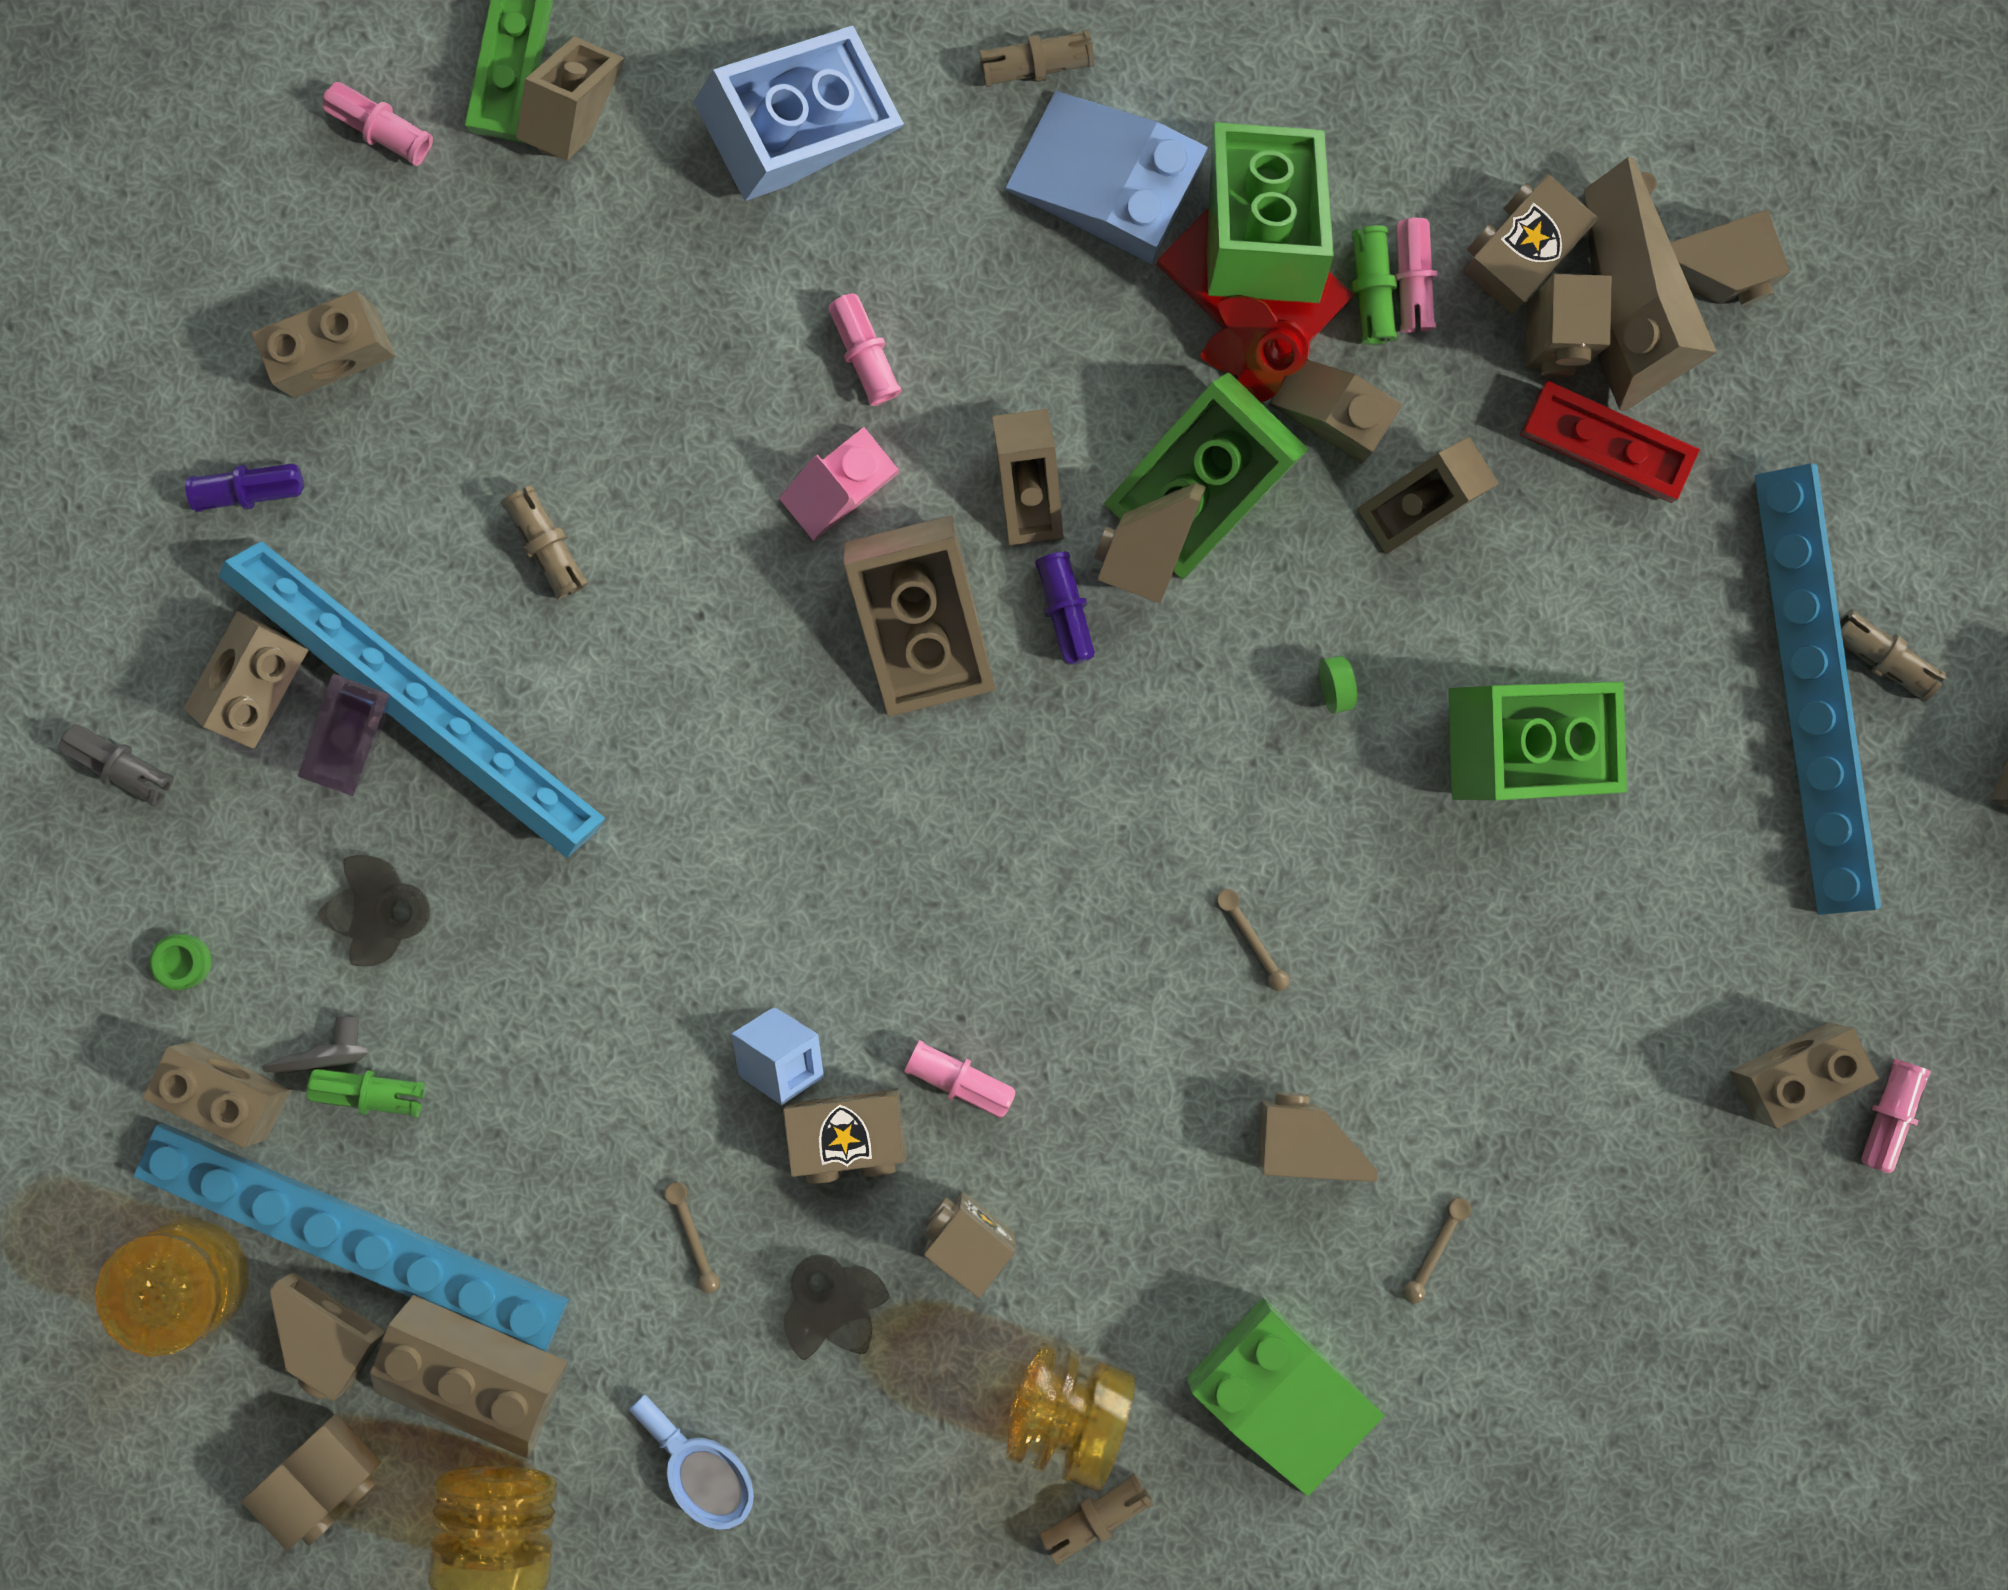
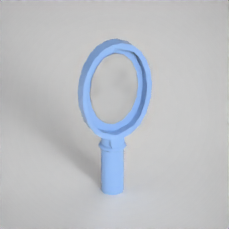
M645 1394L634 1402L628 1410L658 1441L660 1448H664L671 1455L667 1468L668 1483L676 1502L684 1512L695 1521L714 1529H730L741 1524L748 1517L752 1509L754 1491L752 1480L740 1459L730 1449L714 1440L706 1438L686 1439L680 1432V1428H676Z

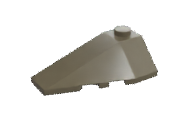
M1630 157L1624 159L1584 189L1585 206L1599 218L1588 230L1592 275L1612 276L1610 345L1599 353V362L1617 406L1622 411L1630 409L1717 353L1636 161Z

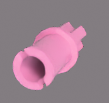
M334 82L323 95V109L328 114L361 132L363 140L370 145L379 143L404 157L415 166L422 163L432 146L433 136L430 133L418 129L394 114L391 105L386 102L377 104L341 82Z
M1425 218L1404 219L1396 225L1398 274L1394 275L1396 276V282L1399 284L1400 332H1415V309L1420 311V331H1432L1436 329V322L1434 321L1433 280L1438 278V272L1432 270L1430 223Z
M852 293L835 299L829 305V312L847 350L844 354V359L846 363H853L868 396L869 404L876 406L897 397L902 393V389L897 384L882 350L886 343L883 338L876 337L859 296Z
M919 1040L904 1070L905 1073H910L948 1092L947 1099L951 1101L956 1096L998 1118L1004 1117L1015 1096L1013 1087L969 1066L971 1060L966 1058L963 1063Z
M1897 1059L1893 1061L1888 1077L1889 1080L1884 1094H1882L1879 1106L1873 1105L1872 1111L1877 1112L1861 1157L1863 1164L1884 1173L1894 1171L1910 1124L1914 1126L1918 1124V1120L1914 1119L1922 1091L1931 1073L1927 1069Z

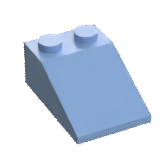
M854 26L713 69L694 100V104L744 201L787 187L900 129L904 125Z
M1055 91L1005 190L1153 264L1202 169L1208 147L1157 121Z

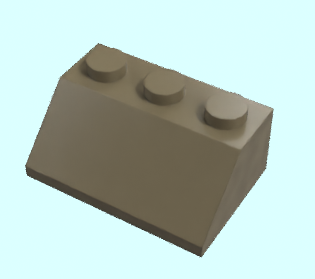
M413 1295L389 1323L370 1375L374 1393L529 1459L568 1361Z

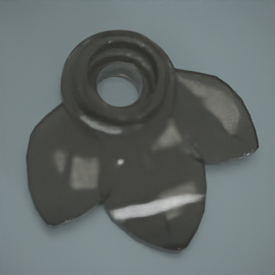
M369 855L346 857L343 860L346 879L351 888L331 898L318 911V917L333 931L353 938L349 955L351 965H379L394 955L402 939L414 937L425 928L430 917V905L427 897L419 888L401 882L395 868L389 862ZM401 900L407 902L411 907V915L405 922L399 921L394 915V907Z
M815 1254L804 1258L796 1266L792 1274L791 1291L795 1299L784 1317V1327L789 1344L801 1360H806L812 1356L825 1338L845 1350L865 1354L869 1349L873 1331L869 1309L882 1305L890 1298L889 1292L881 1278L863 1266L842 1267L836 1259L828 1255ZM814 1273H823L828 1277L830 1286L825 1291H815L809 1284V1277Z

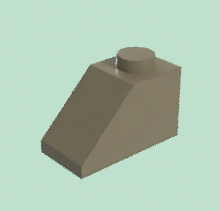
M576 36L572 37L525 78L516 139L535 146L541 153L547 156L560 157L568 161L590 139L623 66L624 58Z
M1768 209L1670 242L1690 290L1718 304L1736 298L1739 299L1741 306L1761 301L1773 295L1774 290L1772 286L1790 273Z
M1308 359L1299 371L1286 377L1279 392L1269 404L1360 463H1363L1373 453L1403 406L1402 403L1356 374Z
M1048 409L992 416L1009 546L1064 538L1056 451Z
M1467 437L1437 453L1357 507L1387 555L1466 506L1499 483L1471 438Z
M1197 483L1191 484L1125 513L1116 530L1106 527L1094 557L1104 562L1097 580L1161 604L1206 487Z
M1276 1092L1275 1101H1261L1257 1168L1263 1175L1377 1182L1378 1170L1320 1106L1309 1104L1310 1095L1296 1092Z
M293 1271L275 1282L270 1290L285 1368L287 1372L299 1379V1386L308 1394L320 1399L329 1398L335 1401L351 1388L386 1331Z

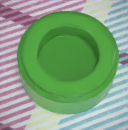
M1342 655L1321 659L1318 673L1324 702L1328 710L1332 714L1353 710L1357 703V686L1349 661Z
M190 934L170 935L160 940L153 948L149 961L150 970L154 979L167 989H190L199 985L207 977L211 968V955L205 943L196 936Z

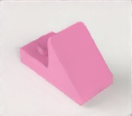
M863 427L823 460L818 454L814 456L781 494L779 499L810 538L816 541L900 472L870 433Z

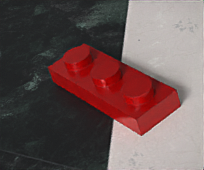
M1548 380L1541 386L1520 433L1522 437L1669 503L1678 500L1700 451L1695 446Z

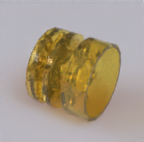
M199 1218L173 1221L117 1248L102 1266L95 1288L97 1314L107 1334L126 1350L148 1357L172 1355L226 1324L243 1305L249 1286L248 1260L238 1240L220 1225Z
M1042 1342L1028 1368L1024 1370L1013 1398L1007 1421L1008 1443L1005 1460L1016 1464L1022 1463L1031 1441H1034L1036 1445L1032 1461L1033 1470L1042 1472L1048 1465L1055 1449L1064 1452L1062 1480L1100 1491L1109 1477L1123 1439L1134 1396L1135 1374L1099 1361L1091 1370L1085 1384L1077 1382L1078 1354L1069 1351L1061 1364L1058 1374H1054L1057 1348Z
M499 1465L465 1467L440 1475L434 1484V1498L438 1505L432 1511V1521L436 1528L444 1532L437 1534L430 1542L427 1576L430 1588L433 1590L545 1589L551 1576L553 1542L548 1535L541 1531L550 1528L555 1521V1510L552 1507V1503L557 1496V1482L555 1478L541 1470Z

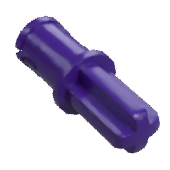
M295 464L250 470L245 465H237L234 468V472L199 477L189 476L185 482L190 508L195 510L196 513L203 510L241 505L243 509L248 510L252 509L256 502L298 497L304 489L301 470Z
M1056 552L1037 559L1035 565L1038 568L1048 607L1044 609L1045 617H1051L1062 660L1065 664L1075 665L1092 659L1095 654L1083 608L1087 606L1086 598H1080L1069 559V552Z

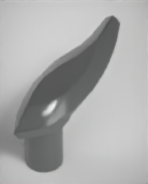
M336 1017L334 1045H317L306 1052L278 1058L262 1066L263 1071L291 1073L358 1062L368 1054L365 1046L357 1045L359 1018Z

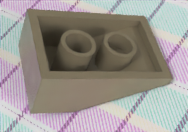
M953 515L844 542L845 570L888 717L996 690Z

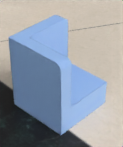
M778 1008L766 1011L731 1033L739 1076L780 1105L785 1104L824 1078L818 1034Z

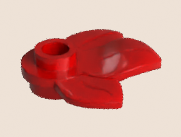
M1235 295L1221 299L1218 303V308L1226 326L1214 334L1202 350L1200 356L1213 367L1239 376L1238 381L1258 401L1265 402L1279 392L1285 376L1296 373L1306 363L1310 353L1308 336L1296 323L1289 320H1278L1271 308L1264 301L1255 297ZM1283 339L1291 345L1292 351L1289 353L1280 352L1276 349L1274 340Z

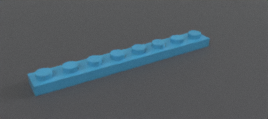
M1809 463L1756 474L1754 476L1818 915L1877 910L1881 908L1818 467L1817 464Z
M263 541L224 561L218 576L220 579L566 858L572 855L599 830L606 819L604 816Z
M165 1123L155 1126L133 1176L410 1298L416 1295L545 1352L548 1351L570 1300Z

